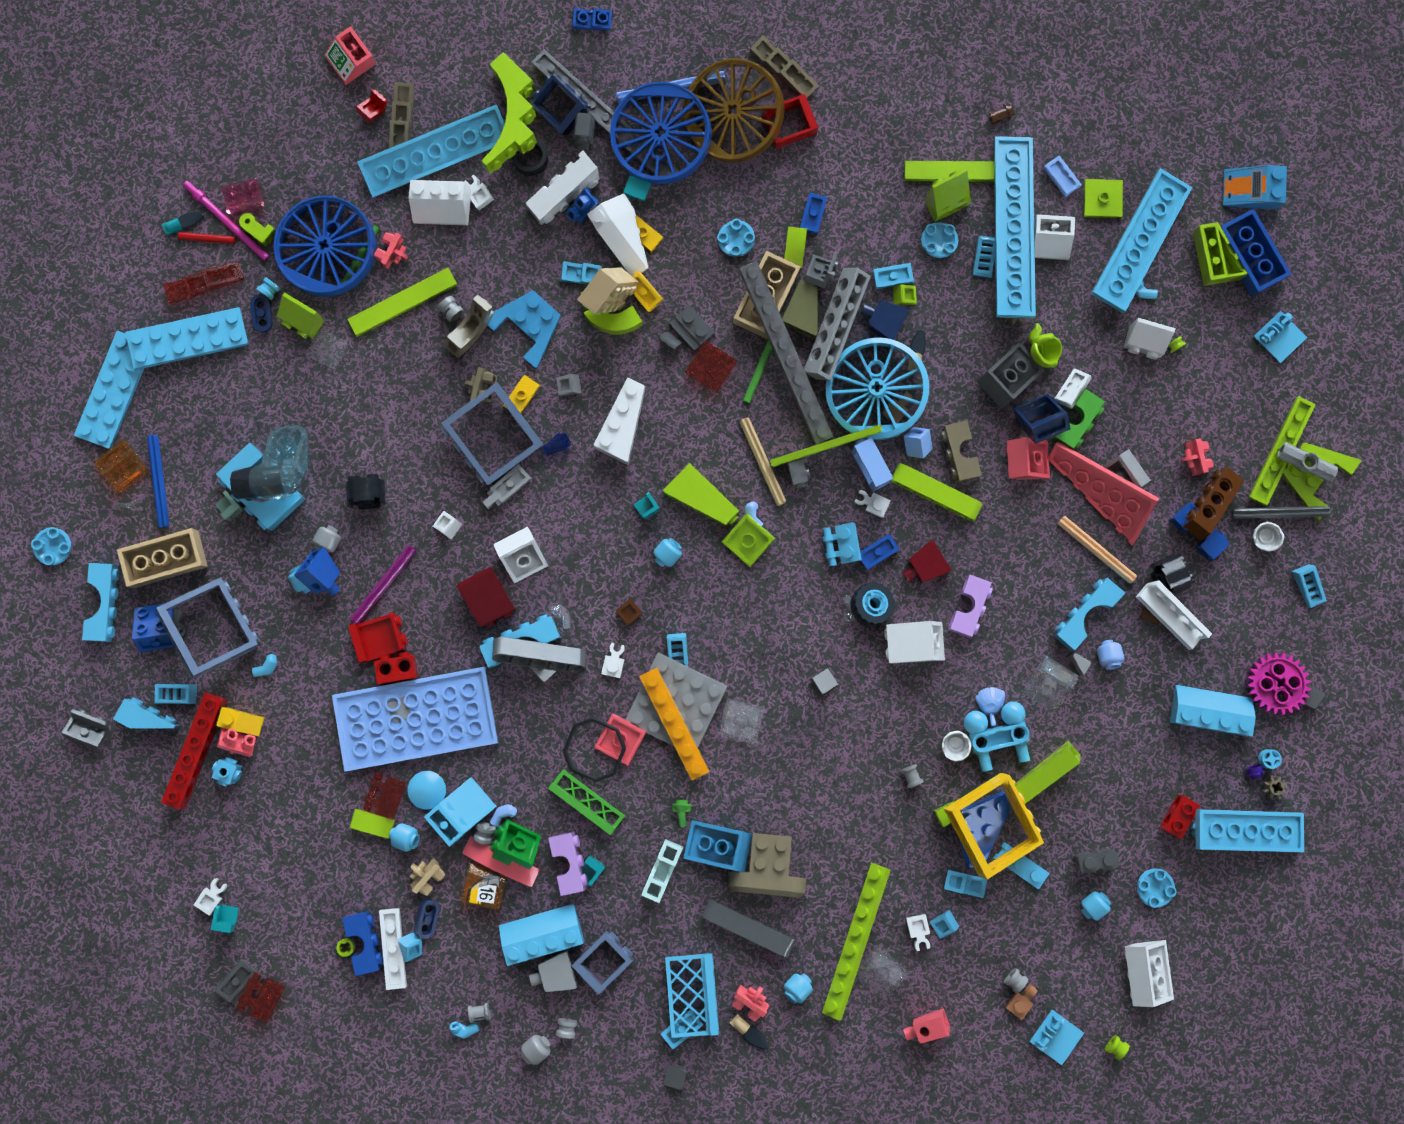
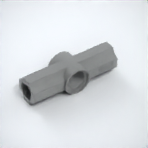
M1286 442L1283 443L1277 454L1278 459L1297 467L1299 471L1308 472L1329 483L1332 482L1338 472L1337 466L1320 459L1315 453H1307ZM1305 458L1310 461V467L1305 464Z

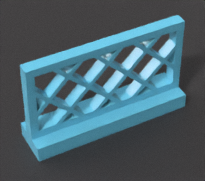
M713 953L665 957L671 1038L719 1035ZM701 958V968L696 973L688 964L692 959ZM689 959V961L686 964L682 961ZM678 960L684 965L678 974H675L670 969V961ZM685 968L694 974L688 984L679 977ZM701 970H702V978L698 975ZM671 974H673V975L675 976L672 981H671ZM695 977L703 982V988L698 993L689 986ZM676 978L685 985L679 995L672 990V983ZM686 988H689L696 995L689 1004L680 997ZM697 997L705 1005L700 1013L691 1006ZM678 998L687 1005L681 1014H678L673 1007ZM688 1008L698 1015L691 1024L682 1017ZM700 1017L706 1022L707 1031H698L692 1025ZM679 1019L689 1026L683 1033H675V1024ZM691 1028V1029L694 1030L695 1032H687V1031Z

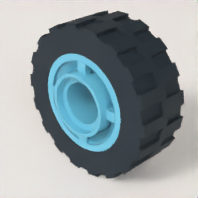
M867 583L857 589L851 597V612L854 614V618L859 623L865 624V626L873 627L886 622L893 615V610H895V599L892 592L881 583ZM870 600L875 603V608L871 607Z

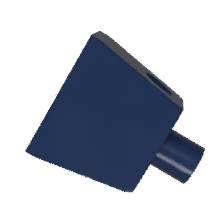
M880 300L876 309L865 304L861 314L870 318L867 325L868 329L881 338L894 340L909 309Z

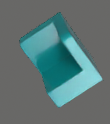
M630 175L623 193L629 200L634 197L645 201L648 192H651L652 186L651 183Z
M649 492L644 498L633 504L644 521L660 511L659 506Z
M592 855L586 859L584 866H582L583 874H586L588 878L587 885L590 887L606 867Z
M221 904L215 906L210 930L226 933L234 932L239 908Z

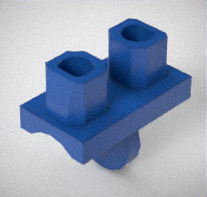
M588 187L584 188L568 209L566 215L572 222L577 221L579 224H582L587 219V214L597 207L599 201L591 195Z

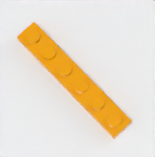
M656 667L640 675L639 677L691 780L708 773L709 769L658 668Z

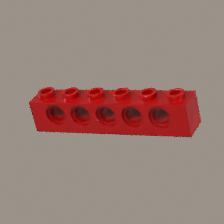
M204 692L161 803L176 809H186L218 728L216 725L221 708L226 707L229 699Z

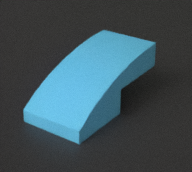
M563 261L560 281L589 284L599 269H602V266Z
M948 870L944 889L984 898L987 879Z

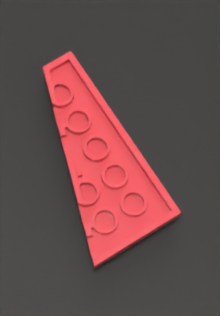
M1057 442L1048 460L1063 476H1067L1074 483L1073 486L1077 490L1080 489L1086 495L1085 498L1105 519H1109L1116 526L1115 529L1119 533H1123L1129 539L1128 542L1133 546L1160 498L1062 443Z

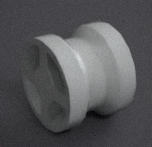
M478 822L476 826L477 833L474 834L473 839L481 844H491L493 841L492 834L495 833L496 827L487 822Z
M1014 968L1005 978L1004 983L1007 986H1011L1012 991L1017 994L1025 987L1029 979L1026 976H1022L1017 968Z
M559 1018V1029L556 1030V1036L568 1039L575 1038L574 1028L577 1026V1021Z

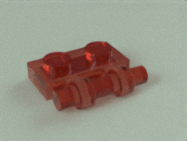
M376 771L374 778H371L369 793L365 795L363 809L370 811L372 804L377 805L376 814L394 819L407 782L391 776L387 777L386 782H382L383 773ZM378 787L383 789L380 799L375 798Z
M254 972L252 978H249L246 983L247 988L244 994H241L238 999L239 1003L236 1009L244 1011L246 1006L251 1007L249 1011L250 1016L268 1022L285 985L270 978H266L264 984L259 983L261 974ZM254 990L259 991L256 1000L250 998Z

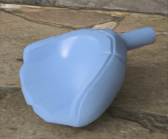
M994 687L985 688L978 693L975 699L983 713L989 715L991 726H996L994 714H997L1002 708L1005 692Z

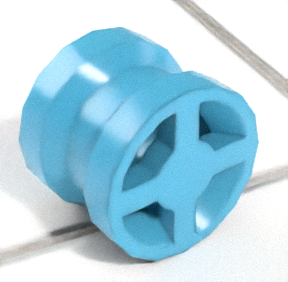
M265 277L263 284L256 289L272 301L275 292H279L281 288Z
M1265 749L1258 755V762L1263 768L1275 769L1282 761L1280 753L1276 750Z

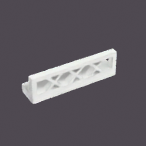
M1160 581L1147 583L1136 596L1188 650L1193 649L1200 639H1206L1212 635Z

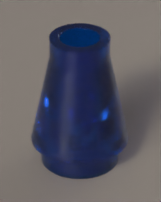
M559 432L542 446V449L549 456L569 449L572 443L565 432Z

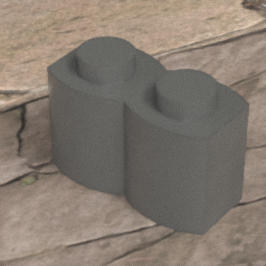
M576 114L573 138L575 146L580 150L586 151L589 148H593L596 124L592 114Z
M1099 849L1093 853L1084 851L1074 855L1076 870L1085 873H1092L1099 869L1112 870L1120 866L1117 851L1111 849Z

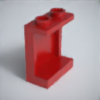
M391 612L376 619L348 626L359 663H365L378 659L380 656L407 650L405 645L408 644L405 633H401L402 621L399 615L396 616V613Z

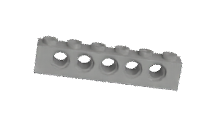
M843 268L804 368L806 374L817 380L831 381L871 277L861 269Z

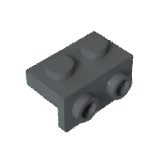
M837 253L833 254L831 260L813 254L804 281L822 288H826L828 282L832 283L839 261H836Z
M71 709V718L63 729L62 736L99 750L110 730L107 721L99 716L96 718L92 717L84 710L79 709L77 711Z

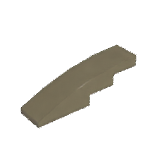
M764 36L749 49L752 54L797 94H805L806 98H808L819 86L793 59L790 60Z
M394 82L389 148L410 140L414 103L413 83Z

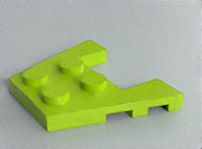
M1305 442L1299 447V449L1307 453H1315L1320 459L1337 466L1349 476L1354 473L1361 463L1360 459ZM1305 458V464L1310 467V461ZM1288 463L1282 476L1301 498L1305 507L1328 506L1313 495L1323 480L1308 472H1301L1297 467ZM1314 517V519H1315L1316 521H1320L1321 518H1322V517Z

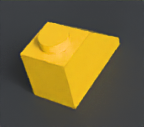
M222 707L216 726L259 736L265 717Z

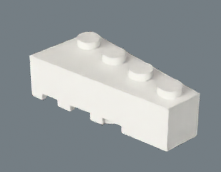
M584 151L578 154L580 158L575 163L570 162L565 166L566 169L562 175L556 174L551 179L548 188L543 186L526 202L527 209L541 225L551 222L557 212L566 210L569 207V203L572 200H576L584 188L592 189L598 184V168Z
M627 377L593 445L594 449L629 465L645 394L644 385Z

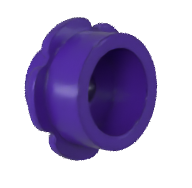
M1261 764L1246 768V776L1251 777L1252 780L1262 778V774L1266 772Z

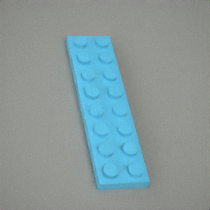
M496 104L357 161L372 197L407 184L410 180L419 179L492 149L500 138L505 123Z
M1161 168L1157 171L1091 295L1121 313L1126 312L1192 187Z

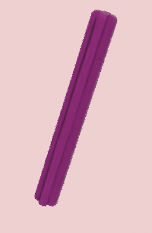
M408 545L353 613L350 620L354 624L361 623L416 554V550Z

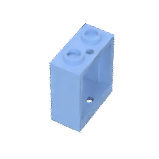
M865 437L856 441L851 453L872 492L889 484L893 477L872 437L869 439Z

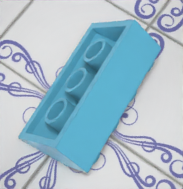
M1175 685L1170 723L1242 736H1253L1256 717L1252 698Z
M574 903L499 925L501 944L507 966L575 947L585 942Z

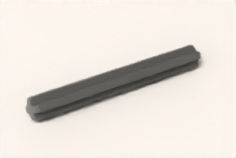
M1329 506L1238 508L1232 510L1233 519L1330 516L1331 510Z

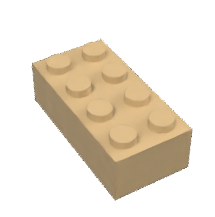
M766 251L759 267L780 313L799 275L801 267ZM746 291L734 316L733 324L768 339L748 291Z
M622 267L599 269L577 300L595 315L620 311L625 306V299L628 295L632 296L637 290L636 285L639 281Z
M193 528L117 549L126 587L138 588L208 567L199 531Z

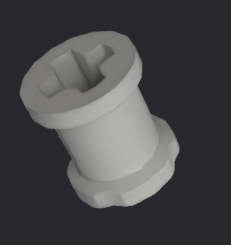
M916 764L900 770L908 782V789L924 782L919 777Z
M489 1003L472 1007V1005L468 1006V1016L471 1024L477 1020H491Z

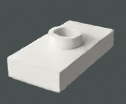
M1073 369L1054 398L1055 401L1072 409L1092 379L1091 375Z

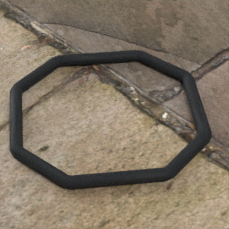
M591 717L573 725L563 753L571 771L599 782L617 773L626 746L618 728ZM591 721L616 731L622 746L613 772L598 778L574 768L567 752L576 727Z

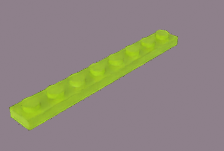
M874 863L870 865L822 1011L823 1014L836 1020H842L891 871Z

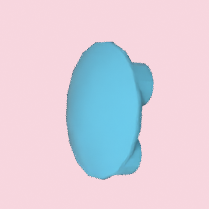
M734 219L723 225L717 236L721 250L733 257L744 256L750 252L755 242L753 229L749 224L740 219Z
M942 222L928 224L921 237L922 247L926 253L936 258H944L953 254L959 241L955 227L952 224Z
M51 527L40 531L35 536V539L32 540L31 547L35 557L45 565H58L69 557L71 541L63 530Z
M422 771L415 774L408 785L410 801L421 809L436 807L444 800L447 793L443 778L433 771Z
M1152 868L1145 871L1137 883L1139 898L1144 904L1153 908L1167 905L1176 895V888L1172 877L1162 869Z

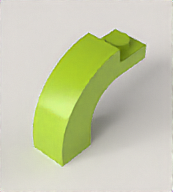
M633 306L617 314L602 313L595 315L590 310L584 312L585 318L593 327L607 334H627L643 326L642 320Z

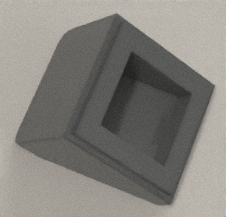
M666 332L659 337L660 344L672 353H675L682 344V341L670 332Z
M1307 684L1306 686L1311 688V691L1305 692L1309 698L1303 699L1305 702L1304 706L1310 710H1315L1326 694Z
M667 1064L664 1085L683 1090L686 1068Z

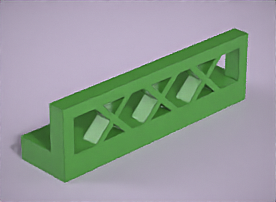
M564 769L548 788L609 835L613 833L625 816ZM565 775L571 780L572 788L563 789L557 783ZM574 789H584L587 799L578 800L575 798ZM586 801H587L588 807H587L585 804H583L582 802H586ZM590 801H600L602 811L594 812L591 810ZM606 812H614L620 816L614 825L606 821Z

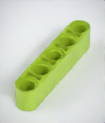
M898 463L892 476V483L896 485L898 483V486L912 493L915 492L916 495L924 499L933 500V503L947 510L950 509L949 511L972 522H975L983 505L980 501L902 463Z

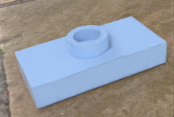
M1057 156L1043 167L1065 198L1081 187V183L1060 156Z

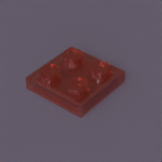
M705 340L685 373L717 393L738 360Z

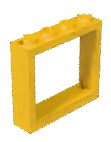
M1004 773L996 775L944 808L978 876L987 880L1044 843L1040 835V829L1033 822L1034 817L1024 804V797L1015 787L1016 782L1012 780L1010 775ZM1001 785L1028 838L987 864L960 810Z

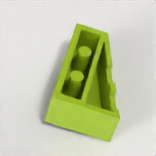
M1218 222L1199 225L1193 231L1204 286L1241 280L1248 274L1239 263L1237 254H1234L1229 245L1230 242Z

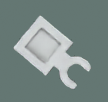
M472 175L474 179L473 184L470 185L466 180L464 182L472 189L471 200L480 211L492 202L494 198L483 183L480 184V180L475 175Z
M860 490L859 494L864 496V500L859 501L856 499L854 502L857 505H867L865 511L883 518L891 500L875 493L869 497L865 491Z
M611 643L610 652L612 654L611 656L605 655L601 674L621 678L624 659L619 657L624 652V645H621V650L616 652L614 651V643Z
M218 878L211 882V890L204 888L194 903V906L209 916L213 914L215 906L219 905L223 899L218 896L219 893L227 889V884H223L221 889L217 888Z
M926 914L907 917L906 921L910 938L916 937L915 949L920 951L919 944L921 942H925L926 948L929 949L930 943L925 938V935L930 934Z

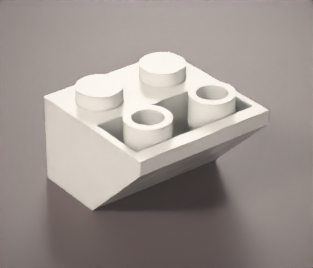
M1037 215L1035 217V258L1069 260L1074 239L1075 217Z

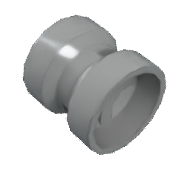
M448 296L438 305V309L445 313L446 319L449 322L455 321L464 313L462 307L456 304L453 296Z

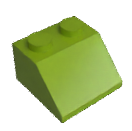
M285 292L282 295L277 317L281 320L280 324L289 330L291 327L298 330L296 334L304 339L307 337L314 339L325 320L315 310Z

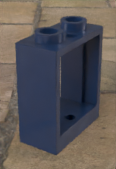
M552 74V76L550 75L545 79L541 90L533 94V100L530 104L561 135H568L575 126L576 114L586 113L591 106L559 75ZM557 85L562 87L577 102L562 123L543 105Z
M1049 394L1013 408L1017 424L1035 444L1071 429L1068 414ZM1048 413L1051 414V416L1041 419L1032 424L1029 422Z

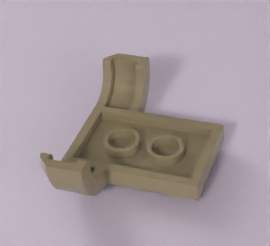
M753 833L749 872L730 871L728 879L729 889L732 892L795 898L804 896L806 894L807 879L789 876L792 837Z

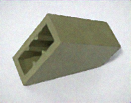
M800 280L782 320L785 327L814 340L818 332V287Z

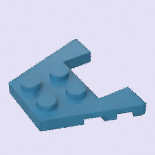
M532 290L494 311L488 327L495 332L509 318L535 342L534 346L523 358L537 369L561 315Z

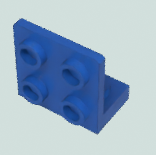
M163 604L134 609L132 640L139 652L174 647L156 614V608ZM174 608L167 611L172 621Z

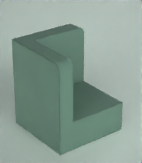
M225 490L223 492L225 496L215 505L221 511V516L231 522L245 509L231 496L230 492Z

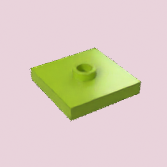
M1085 179L1083 217L1121 219L1123 180Z
M746 513L723 539L722 543L745 564L751 567L776 538Z

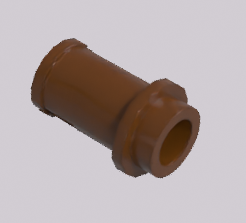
M1004 105V108L989 113V118L993 125L1007 118L1011 119L1014 116L1011 105Z

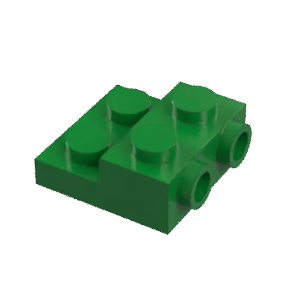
M506 820L495 831L494 836H497V840H494L490 847V851L493 852L492 858L507 865L515 862L530 870L534 864L541 835Z

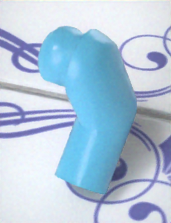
M1143 280L1136 291V295L1139 298L1156 299L1158 294L1157 290L1146 289Z
M269 654L263 666L252 668L253 676L258 677L272 674L278 664L277 657L274 654Z
M452 1022L449 1026L450 1032L453 1035L463 1039L480 1031L476 1022L468 1026L459 1022Z

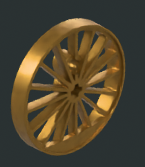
M733 58L713 63L699 73L688 89L699 100L723 108L706 110L708 114L721 113L710 119L711 124L722 119L713 128L712 137L725 124L718 145L711 140L707 153L709 157L715 160L738 163L755 158L774 142L781 129L784 119V99L781 89L774 77L754 62ZM731 67V99L719 73L720 70ZM735 67H746L735 97ZM753 69L762 75L750 88L745 87L750 71ZM715 73L728 102L706 82ZM767 78L772 88L756 95L754 90ZM702 84L709 88L725 105L696 95ZM751 93V99L743 101L744 94ZM775 93L776 105L752 107L756 101ZM685 99L684 108L691 103L690 100ZM733 108L736 109V114L731 111ZM689 110L684 115V121L692 119V115H701L700 111ZM776 110V117L774 123L745 112ZM743 116L772 126L767 137L764 138ZM739 120H742L762 140L755 148L751 149ZM735 121L748 149L747 152L736 155ZM705 123L686 126L687 131L703 132L701 129L705 127ZM730 124L731 155L721 149ZM691 137L696 146L701 149L704 137Z

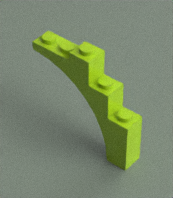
M504 52L490 63L492 72L501 82L507 97V115L500 138L493 149L481 160L485 169L490 174L498 170L518 150L524 155L527 151L532 150L537 143L534 133L526 126L532 123L536 117L533 106L526 100V98L532 96L536 88L533 80Z

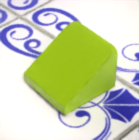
M900 284L893 287L894 304L916 305V286Z

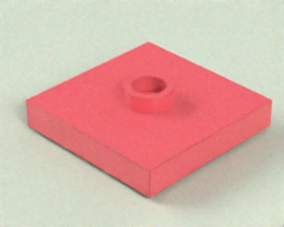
M612 713L607 724L619 729L626 746L621 763L629 766L646 731ZM605 727L594 748L618 760L622 746L616 731Z

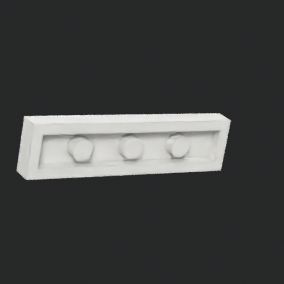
M400 908L379 910L386 990L406 988L405 961L398 944V939L403 937Z

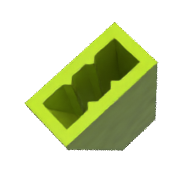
M690 463L663 489V493L666 496L723 526H726L728 523L732 525L739 518L737 516L739 510Z
M1069 741L1016 782L1015 787L1024 797V804L1080 764L1081 755Z

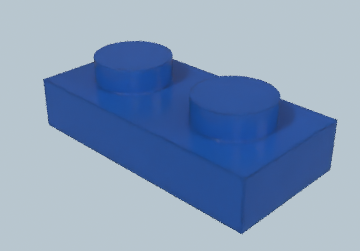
M809 192L800 228H806L807 232L818 235L828 197Z
M889 533L860 551L861 562L865 569L868 570L900 549Z

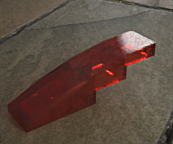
M235 261L202 269L200 273L182 277V280L163 284L168 303L171 304L244 280V276L239 262Z

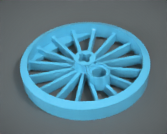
M887 338L865 339L846 348L840 355L831 381L826 380V398L830 411L841 426L850 433L873 427L866 425L876 399L878 425L881 424V399L892 424L881 425L882 432L868 436L866 439L871 437L873 440L890 439L909 430L922 415L929 396L928 374L921 359L906 345ZM873 346L874 360L867 366L860 350ZM877 346L891 348L885 365L880 360H877ZM894 349L904 353L906 356L883 380ZM858 352L871 381L846 361L850 355ZM909 358L917 366V369L888 382ZM844 363L868 384L838 375L836 372L841 364ZM880 366L882 370L879 374H873L871 372L872 367ZM920 372L923 380L922 385L889 387ZM834 378L864 387V389L832 391ZM876 385H879L881 388L879 392H875ZM923 389V396L921 401H917L890 391ZM865 393L838 407L834 405L833 395ZM887 395L919 405V407L911 417ZM868 397L847 421L838 413L839 410ZM884 398L909 420L896 424ZM872 399L863 426L850 425L849 423Z

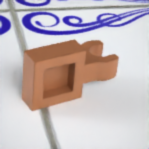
M907 391L903 395L905 397L912 398V395ZM893 398L896 404L908 412V409L905 407L908 403L907 401L901 399L897 401ZM889 403L888 409L895 423L898 424L905 415ZM885 409L882 412V415L885 416L888 420H890V417Z
M1029 983L1022 994L1015 993L1005 1006L1006 1009L1022 1020L1034 1005L1029 1000L1038 990Z

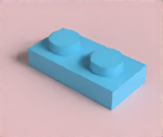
M911 263L873 269L876 289L914 282Z
M689 1009L682 1017L691 1024L697 1017V1014ZM698 1018L692 1026L698 1030L704 1023ZM679 1019L675 1024V1033H683L689 1026ZM671 1025L661 1032L662 1037L672 1050L688 1038H671ZM690 1028L687 1032H695V1031Z

